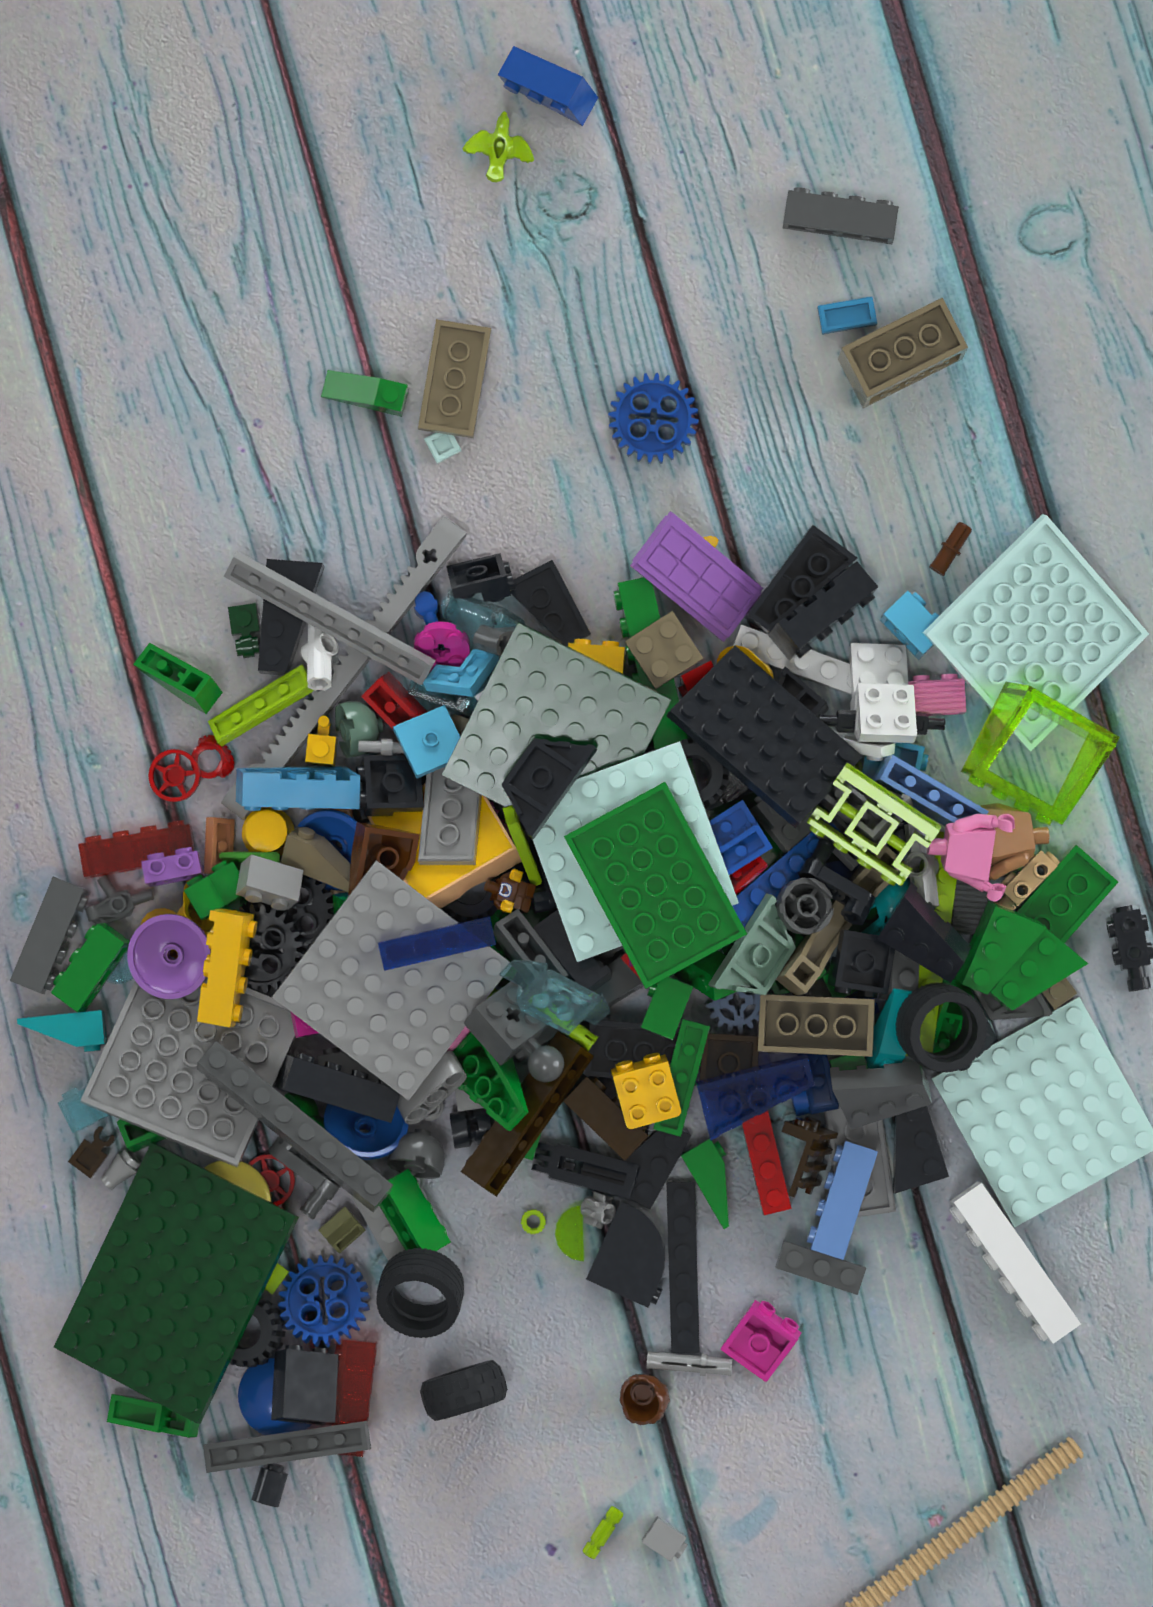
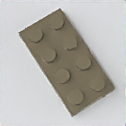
M436 319L418 430L474 438L491 328Z

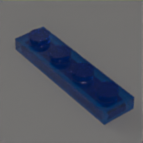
M489 916L377 942L384 971L496 945Z

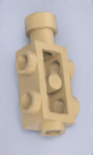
M1041 850L1036 855L1034 854L1033 858L1017 874L1012 871L1001 882V884L1006 885L1005 892L998 902L994 901L993 903L1014 910L1049 876L1060 863L1059 860L1049 851L1044 853ZM1037 867L1043 869V875L1037 873ZM1018 886L1024 889L1023 896L1017 893Z

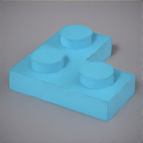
M473 649L460 667L436 664L423 684L426 691L474 697L497 665L499 657L483 650Z

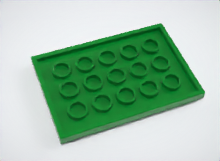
M666 782L564 836L645 989L747 935L742 922Z

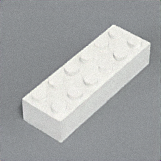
M974 1183L949 1201L953 1206L949 1209L950 1213L958 1223H965L969 1229L965 1234L975 1247L981 1246L985 1252L982 1258L988 1267L993 1271L998 1270L1002 1276L998 1281L1010 1295L1014 1293L1017 1297L1016 1307L1024 1317H1031L1035 1323L1031 1328L1040 1340H1043V1342L1047 1340L1054 1344L1081 1325L982 1183Z

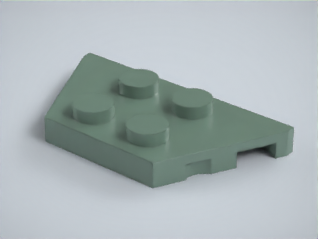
M766 893L744 927L747 935L735 941L708 984L710 987L760 995L768 993L796 949L792 937L787 932V928L781 918L778 917L775 906L777 900L773 895Z

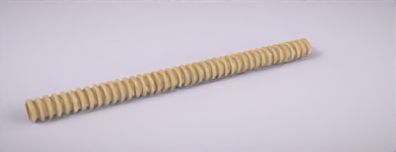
M1067 1437V1442L1064 1444L1062 1442L1059 1443L1060 1447L1057 1449L1055 1447L1052 1448L1051 1454L1046 1453L1044 1459L1039 1458L1036 1465L1032 1463L1029 1470H1023L1024 1474L1016 1475V1480L1013 1481L1011 1479L1008 1486L1004 1484L1002 1486L1003 1489L1000 1492L996 1490L993 1497L989 1495V1500L986 1502L984 1500L981 1501V1506L973 1507V1512L968 1511L965 1518L961 1516L959 1518L960 1521L958 1523L953 1522V1527L950 1529L946 1527V1532L943 1534L941 1532L938 1533V1538H932L930 1544L925 1543L922 1550L918 1548L915 1555H909L910 1559H903L902 1565H895V1570L892 1571L890 1569L888 1571L889 1574L887 1576L882 1575L879 1582L875 1580L873 1582L875 1585L872 1587L870 1585L867 1586V1591L859 1592V1597H852L853 1601L851 1603L847 1601L845 1607H883L885 1601L890 1602V1598L893 1595L897 1597V1592L900 1590L902 1592L905 1591V1586L913 1585V1580L918 1581L921 1574L925 1576L927 1574L926 1571L928 1569L933 1570V1565L936 1563L940 1565V1560L943 1558L945 1560L948 1559V1554L951 1553L953 1555L955 1553L954 1550L956 1548L961 1549L964 1542L968 1544L971 1537H977L976 1533H983L984 1527H991V1522L994 1521L996 1523L998 1521L997 1518L999 1516L1004 1517L1007 1510L1011 1512V1507L1014 1505L1016 1507L1019 1506V1501L1027 1500V1495H1034L1033 1491L1035 1489L1039 1491L1042 1484L1046 1486L1049 1479L1054 1480V1475L1057 1473L1059 1475L1062 1474V1469L1065 1468L1067 1470L1070 1468L1069 1464H1075L1078 1457L1082 1459L1084 1453L1072 1438Z

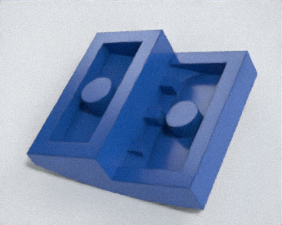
M743 800L709 821L729 875L773 848Z

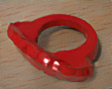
M205 735L203 738H199L198 746L195 747L191 754L197 762L199 755L205 750L216 749L221 756V761L213 772L207 773L200 769L202 778L212 779L217 776L225 778L234 770L235 763L231 751L227 745L221 747L214 735Z

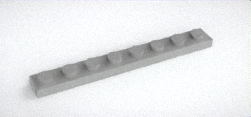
M238 551L224 575L225 578L421 686L436 661Z

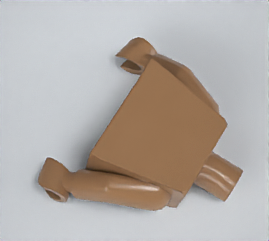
M1000 803L981 805L982 808L989 811L988 815H996L998 818L1000 815L1010 814L1015 820V829L1012 828L1013 832H1005L998 827L995 828L996 834L989 881H995L1005 874L1026 865L1033 858L1035 845L1049 844L1048 827L1033 828L1030 813L1022 812L1020 809Z

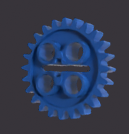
M645 373L643 382L633 377L634 386L631 387L624 383L625 394L617 391L616 397L620 401H611L610 406L616 409V411L608 413L609 418L616 420L609 424V429H617V432L612 435V439L621 438L622 441L619 443L618 448L622 449L627 446L628 457L634 452L637 453V462H640L643 456H647L648 464L652 463L653 457H657L659 463L662 464L664 455H667L672 461L674 460V450L683 454L682 443L688 446L691 445L687 435H696V431L690 427L698 425L699 420L691 418L692 415L698 413V408H690L695 399L694 397L685 398L689 391L688 388L681 391L678 390L679 380L673 385L669 384V375L665 377L664 381H660L658 373L655 374L654 380H650L647 373ZM636 398H645L649 404L644 410L636 409L633 406V401ZM664 400H672L676 404V409L672 412H665L660 405ZM651 413H657L656 416L659 419L677 418L678 422L672 423L670 421L657 420L656 424L652 425L650 424V419H629L628 416L633 414L648 418L651 416ZM635 425H642L646 429V434L640 438L634 437L630 432L631 428ZM663 427H668L673 430L674 436L669 440H664L660 438L658 431Z
M319 1255L318 1262L315 1264L310 1258H307V1267L304 1268L298 1263L299 1273L296 1274L289 1271L292 1281L282 1282L287 1291L279 1292V1296L285 1301L278 1303V1307L280 1310L286 1311L281 1313L280 1317L283 1321L289 1320L285 1327L288 1331L294 1329L292 1334L296 1339L303 1334L302 1341L304 1344H307L312 1338L315 1347L319 1346L321 1340L324 1341L327 1347H330L331 1339H335L340 1345L343 1334L351 1339L349 1330L351 1328L357 1331L360 1330L356 1323L358 1320L366 1321V1317L361 1312L370 1310L369 1305L363 1302L371 1299L368 1292H363L368 1288L366 1281L360 1282L363 1279V1275L361 1272L354 1273L356 1268L353 1264L346 1267V1261L343 1258L337 1264L333 1255H330L328 1262H325L323 1257ZM322 1277L325 1278L324 1292L328 1297V1299L325 1300V1308L328 1316L327 1325L323 1324L324 1309L320 1304L323 1302V1291L320 1282V1279ZM334 1282H344L341 1289L337 1291L331 1290ZM307 1285H316L315 1290L312 1293H303V1290ZM338 1308L346 1309L342 1317H333L334 1311ZM309 1312H318L316 1319L310 1322L305 1321V1317Z

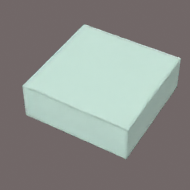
M434 433L424 438L437 464L462 451L454 435Z

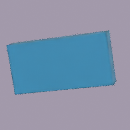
M873 296L817 307L822 335L877 325Z

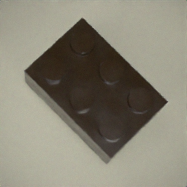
M586 1077L563 1102L625 1161L648 1137L645 1133L648 1127L645 1125L634 1129L627 1128L619 1099L616 1096L612 1100L603 1093L607 1088L596 1077L592 1080Z

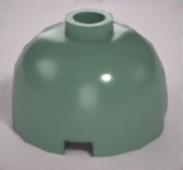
M359 701L338 703V706L335 707L336 732L340 730L343 741H339L343 755L346 758L369 753L358 752L359 741H378L379 733L383 732L381 717L375 716L371 707Z

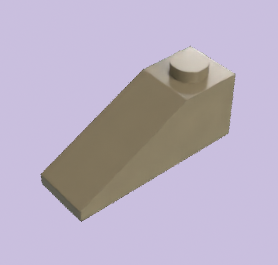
M299 826L287 835L281 858L282 864L303 870V875L349 892L351 864L324 836L316 834L311 828Z

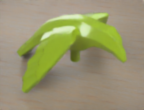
M505 111L498 117L493 134L486 130H481L474 134L462 148L467 154L478 152L489 157V168L486 177L491 182L496 183L504 179V165L507 159L516 158L526 163L534 161L528 143L521 136H509V118Z

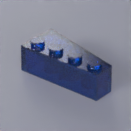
M806 1054L695 1081L710 1141L742 1125L747 1120L761 1115L779 1103H783L815 1086L809 1059Z

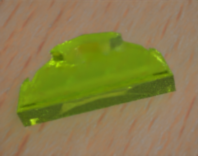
M581 1205L571 1207L561 1215L556 1225L555 1237L557 1245L565 1255L573 1260L584 1262L583 1215L581 1214Z

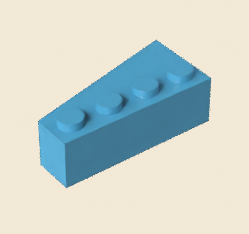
M346 766L236 768V802L249 811L261 810V807H272L274 810H288L289 808L305 810L316 808L359 809L360 775Z

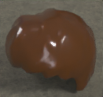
M635 1374L626 1379L622 1384L619 1401L627 1420L638 1425L655 1424L663 1418L670 1398L667 1386L658 1378L647 1374Z

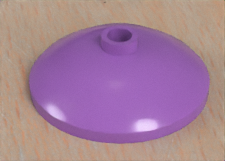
M162 914L148 919L136 929L128 946V966L134 980L143 990L158 998L177 999L191 994L207 978L203 975L204 961L208 954L211 955V949L206 945L207 936L195 922L181 915ZM172 949L178 952L177 959L171 958L170 951Z

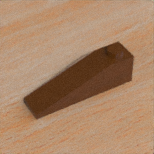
M357 822L352 846L348 896L376 860L400 879L404 880L408 871H411L415 863L420 834Z

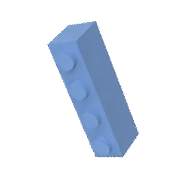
M894 755L883 758L872 780L886 787L889 791L910 796L915 809L943 826H946L948 823H954L956 820L974 814H988L989 812Z
M844 1141L842 1146L837 1145L832 1160L837 1162L834 1173L828 1172L824 1188L828 1189L825 1200H819L815 1215L820 1216L817 1227L811 1226L807 1242L811 1243V1250L844 1260L878 1151L848 1141Z

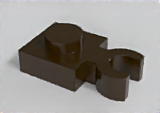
M99 1126L95 1130L93 1135L94 1141L91 1143L84 1139L68 1161L90 1179L108 1157L102 1150L104 1147L111 1146L116 1140L115 1135H112L108 1141L101 1140L100 1134L104 1130L103 1126Z

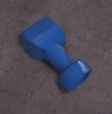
M420 592L415 598V614L420 619H423L426 625L438 622L437 599L435 600L429 592Z

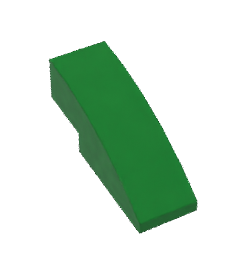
M111 1394L107 1422L187 1438L197 1437L199 1424L153 1400Z

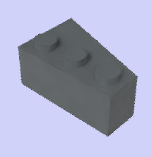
M917 1062L884 1064V1068L866 1069V1065L857 1066V1070L839 1071V1067L830 1068L833 1092L851 1129L932 1104L929 1082L922 1066Z

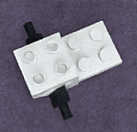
M850 644L849 661L852 693L850 710H837L836 715H819V719L827 726L835 727L837 732L854 733L858 742L914 743L917 735H926L927 730H945V718H928L926 713L915 711L914 685H908L906 645Z

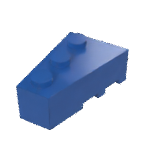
M513 46L498 73V76L504 82L503 87L514 94L521 93L532 102L539 105L542 104L581 126L584 125L598 99V96L583 76Z

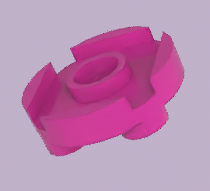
M433 622L424 626V630L417 633L414 639V649L436 660L430 670L431 672L436 664L460 667L470 654V640L464 631L462 633L460 630H457L456 625L452 623ZM438 644H444V647L448 649L441 651L436 648H438Z

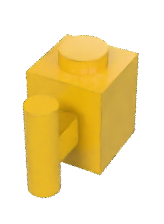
M327 716L319 717L317 735L308 734L305 762L308 765L335 766L338 739L335 736H329L331 722Z

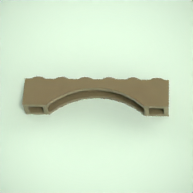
M886 845L883 846L878 855L871 852V854L899 872L897 868L892 866L897 854ZM861 864L849 878L851 882L872 893L875 898L889 885L880 877L881 872L873 867L869 870ZM834 899L831 902V908H834L829 924L821 931L804 937L776 978L779 983L795 996L808 992L823 972L831 954L837 947L840 930H848L852 926L841 915L844 905Z

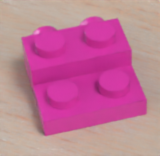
M754 1300L720 1350L767 1382L798 1341L802 1332L797 1330L799 1326L791 1318L785 1317L783 1320L776 1315L775 1308L769 1302L761 1301L760 1303Z

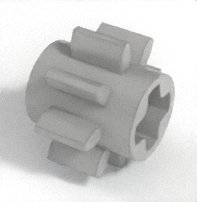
M596 1191L593 1197H586L581 1204V1214L585 1216L583 1222L602 1229L603 1224L611 1223L616 1213L615 1206L611 1204L613 1198Z

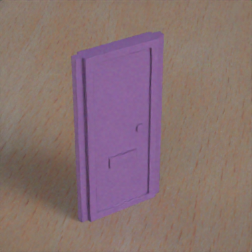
M671 511L667 516L665 515L630 565L723 642L730 637L761 595L763 587Z

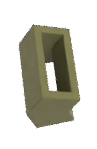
M345 1206L318 1231L340 1254L366 1229Z

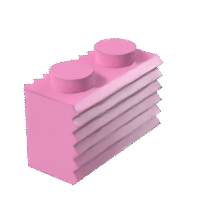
M958 674L941 675V680H930L929 675L913 676V681H908V685H914L916 712L926 713L927 716L966 713L965 680L963 678L958 679Z

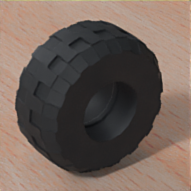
M490 1360L422 1382L420 1394L427 1415L434 1421H438L504 1400L508 1389L501 1366L494 1360Z

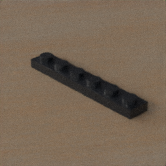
M666 1182L671 1353H699L695 1182Z

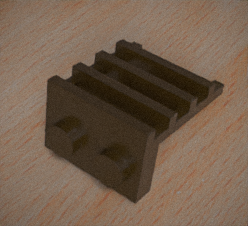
M805 1116L804 1119L796 1117L795 1120L785 1121L781 1131L806 1142L788 1194L791 1197L796 1196L798 1187L801 1189L806 1188L805 1193L811 1195L814 1187L821 1185L822 1180L817 1179L820 1171L826 1170L827 1164L823 1163L825 1155L832 1154L833 1149L828 1146L830 1140L836 1139L838 1136L837 1132L820 1126V1120ZM809 1155L812 1157L817 1156L816 1161L807 1162ZM804 1172H812L810 1177L802 1178Z

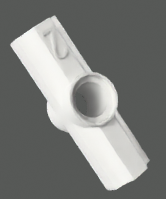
M309 623L308 642L301 647L302 657L307 663L308 688L314 691H325L331 687L332 656L338 653V643L334 637Z

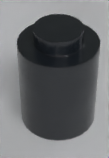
M275 1463L267 1464V1467L261 1466L251 1500L264 1505L279 1507L288 1473L283 1472L284 1466Z

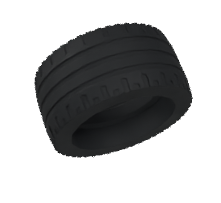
M946 983L925 984V986H921L909 994L901 1004L902 1006L899 1008L898 1016L896 1017V1036L905 1053L921 1066L937 1072L958 1071V1069H962L974 1061L979 1052H981L987 1037V1019L978 1002L965 991ZM945 1002L958 1004L963 1020L962 1029L957 1039L942 1051H925L920 1041V1030L926 1015L935 1006Z
M425 1248L404 1250L392 1257L382 1271L376 1297L378 1312L387 1325L409 1337L427 1338L440 1335L452 1327L459 1315L464 1296V1278L458 1266L440 1252ZM409 1281L428 1283L437 1288L446 1300L433 1305L416 1304L402 1297L395 1286Z

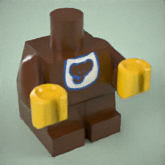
M512 869L510 873L503 874L495 882L486 881L484 890L492 893L490 901L501 912L511 914L519 909L521 913H528L536 885L521 881L522 871Z

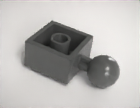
M514 980L475 1007L465 1020V1026L500 1066L523 1050L529 1057L528 1070L536 1080L551 1082L557 1079L563 1072L564 1059L562 1054L556 1048L541 1046L536 1041L551 1023L550 1020Z

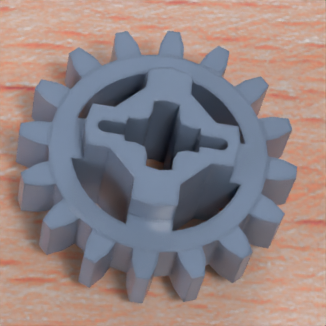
M736 992L739 999H744V1004L740 1005L739 1016L735 1007L729 1005V1000L733 999V994L716 1001L712 999V1003L706 1005V1008H713L714 1010L709 1017L711 1019L716 1017L720 1019L717 1024L718 1027L724 1023L727 1024L728 1032H731L733 1026H737L739 1033L743 1032V1025L745 1024L752 1029V1020L759 1021L760 994L746 995L744 992ZM755 1005L752 1014L744 1019V1010L747 1006ZM720 1009H727L731 1012L734 1021L724 1017Z

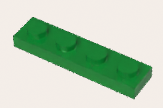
M682 1019L670 1064V1071L679 1100L681 1114L678 1117L656 1122L654 1130L681 1137L710 1026Z

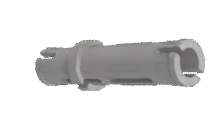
M648 1351L646 1369L700 1373V1376H706V1373L731 1376L733 1358L707 1357V1354L702 1353V1356Z

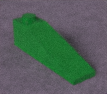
M470 1032L453 1051L467 1076L458 1089L466 1092L474 1103L480 1104L486 1109L488 1115L506 1130L511 1131L528 1113L513 1057L500 1066Z

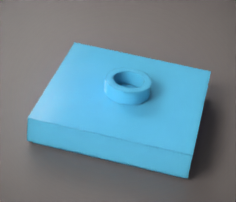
M445 705L393 726V731L416 778L445 767L460 738Z

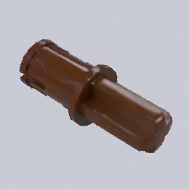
M957 523L947 541L941 543L942 548L929 568L944 576L955 557L960 556L961 553L959 551L971 534L972 529L965 523Z

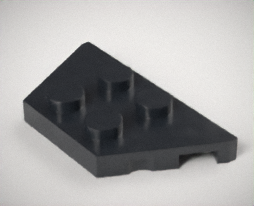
M534 738L501 785L532 839L537 836L597 751L595 746L587 744V746L575 745L564 741L550 742L547 739Z

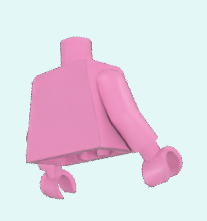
M974 814L958 819L954 823L946 824L944 839L935 838L927 848V854L941 856L943 868L951 877L981 892H987L986 897L996 902L1003 896L1006 885L989 883L996 834L995 828L998 827L1005 832H1013L1012 828L1015 829V820L1010 814H1003L998 818L996 815Z

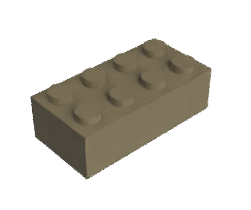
M760 995L758 1051L873 1057L875 999Z

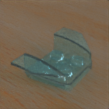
M513 960L499 974L519 985L516 1000L521 1011L567 1035L583 1020L596 1026L610 1013L608 1003L602 992L597 994L551 969L547 970L548 964Z

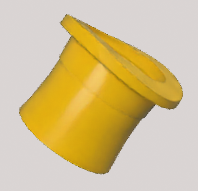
M261 807V810L252 811L247 816L242 827V839L245 847L249 852H278L281 856L287 835L294 830V824L291 818L282 810H274L272 807Z

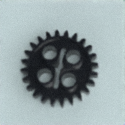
M303 875L301 888H305L308 891L309 899L306 903L298 901L291 908L297 909V914L293 915V919L296 918L297 920L294 924L295 929L302 928L301 920L304 916H309L313 920V928L310 931L302 928L303 931L297 936L298 939L306 940L305 944L299 948L307 951L328 924L329 919L334 916V913L330 912V909L333 908V903H329L328 900L334 893H325L324 889L328 884H318V880ZM262 902L257 903L258 908H261ZM268 904V910H272L273 908ZM278 910V913L281 915L286 910ZM287 915L286 919L290 921L292 920V916ZM274 930L269 931V935L273 940L281 941L279 934Z
M252 902L250 909L245 904H242L239 907V911L254 914L253 921H257L255 937L250 938L249 949H252V959L250 965L246 966L244 977L248 978L247 985L251 984L254 991H257L259 986H262L264 993L269 991L270 984L277 990L281 985L280 981L283 983L299 962V958L306 952L299 948L305 944L306 940L297 938L303 930L302 928L294 929L292 927L297 920L295 918L288 921L286 919L288 915L287 910L280 915L276 909L268 910V904L263 903L261 908H258L257 903ZM269 931H277L281 936V941L273 940L269 935ZM257 942L261 943L260 946L264 949L263 952L259 951V946L256 945ZM277 948L284 949V952L282 953L281 951L277 950ZM266 958H274L278 963V968L270 967L267 964Z

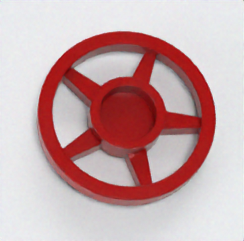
M178 749L166 750L156 756L151 763L148 774L149 783L154 793L163 800L170 802L186 800L196 792L200 784L201 771L199 764L186 751ZM176 754L174 764L168 765L166 768L157 765L165 756ZM181 755L191 761L195 770L185 771L180 766ZM155 768L163 773L164 784L160 789L157 788L154 781ZM195 774L194 784L186 792L183 783L186 781V777ZM170 786L178 787L182 796L168 797L163 792Z
M271 1154L258 1156L248 1164L253 1166L261 1160L263 1171L260 1174L265 1178L270 1192L276 1190L284 1196L279 1201L273 1202V1204L278 1206L284 1203L294 1190V1172L287 1166L275 1172L268 1168L265 1160H277ZM288 1171L290 1187L286 1193L279 1184L280 1176Z

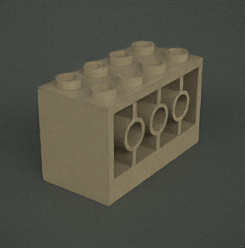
M942 297L842 347L838 361L862 408H865L962 360L968 346Z

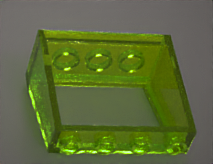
M1005 682L961 772L969 776L968 782L979 788H983L985 785L992 789L990 794L1003 801H1006L1008 798L1014 802V808L1020 809L1022 812H1029L1030 810L1037 814L1035 817L1037 821L1048 826L1051 823L1063 825L1115 748L1120 737L1032 686ZM1029 708L1085 739L1053 806L988 770Z

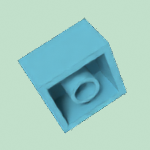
M907 591L883 614L880 621L920 660L934 646L922 632L939 615L935 612L931 615L924 607L926 602L916 592L911 594Z

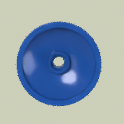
M326 809L311 813L299 823V827L311 828L316 834L324 836L351 864L352 846L357 823L355 819L343 812ZM337 841L342 844L343 848L337 845ZM327 885L325 890L343 891L331 885Z
M327 1104L325 1109L324 1129L362 1160L379 1159L393 1153L398 1146L399 1140L408 1132L409 1124L405 1123L397 1106L391 1123L331 1104ZM366 1129V1130H368L369 1132H368V1133H363V1132H361L360 1130Z
M270 1358L268 1363L257 1365V1367H249L246 1370L239 1384L238 1402L243 1417L254 1430L263 1435L306 1430L312 1425L271 1420L274 1359Z

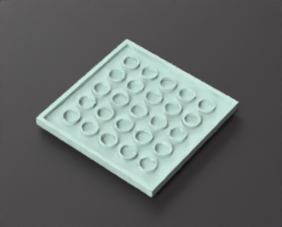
M1044 514L922 632L1018 741L1030 752L1149 635L1146 629L1056 525Z
M680 741L576 779L537 836L533 839L577 962L621 947L622 944L564 836L663 782L667 783L732 906L739 904Z
M1080 997L1052 1011V1015L1044 1016L991 1045L989 1049L972 1061L971 1067L967 1070L942 1072L931 1078L1014 1228L1153 1151V1128Z

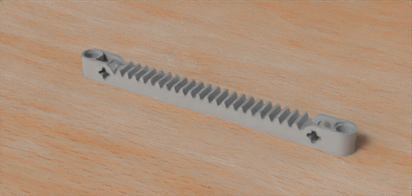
M444 516L419 546L416 552L418 566L416 568L408 566L407 570L410 576L401 575L400 579L403 585L394 584L393 587L396 594L387 593L386 596L389 603H379L383 611H373L372 613L376 620L367 619L365 622L390 635L414 605L417 595L425 591L463 542L467 533ZM435 552L437 561L435 563L430 561L426 564L424 554L431 555ZM346 646L345 649L348 656H338L342 664H332L335 673L332 674L331 687L325 691L311 692L314 698L313 701L307 699L303 701L307 707L306 710L297 709L300 715L299 719L290 718L293 724L292 728L283 727L286 733L285 737L276 735L279 744L274 745L270 743L269 747L272 753H262L265 759L264 764H253L248 768L287 767L307 742L308 734H313L318 728L319 717L329 714L372 658L352 647ZM235 782L223 798L221 804L239 818L245 820L252 811L245 810L244 806L236 802Z

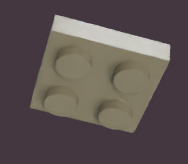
M673 611L625 641V644L655 690L703 660L702 655Z

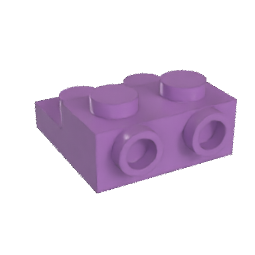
M192 847L175 850L176 855L165 857L164 852L147 855L148 860L141 861L145 884L155 887L190 880L199 875L206 877L204 865L201 864L200 853L198 851L192 852Z

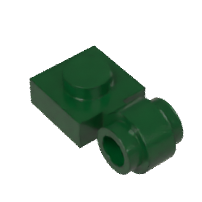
M256 603L228 607L232 636L242 635L240 639L235 640L237 656H243V658L255 657V654H259L260 648L258 637H252L251 633L260 632Z

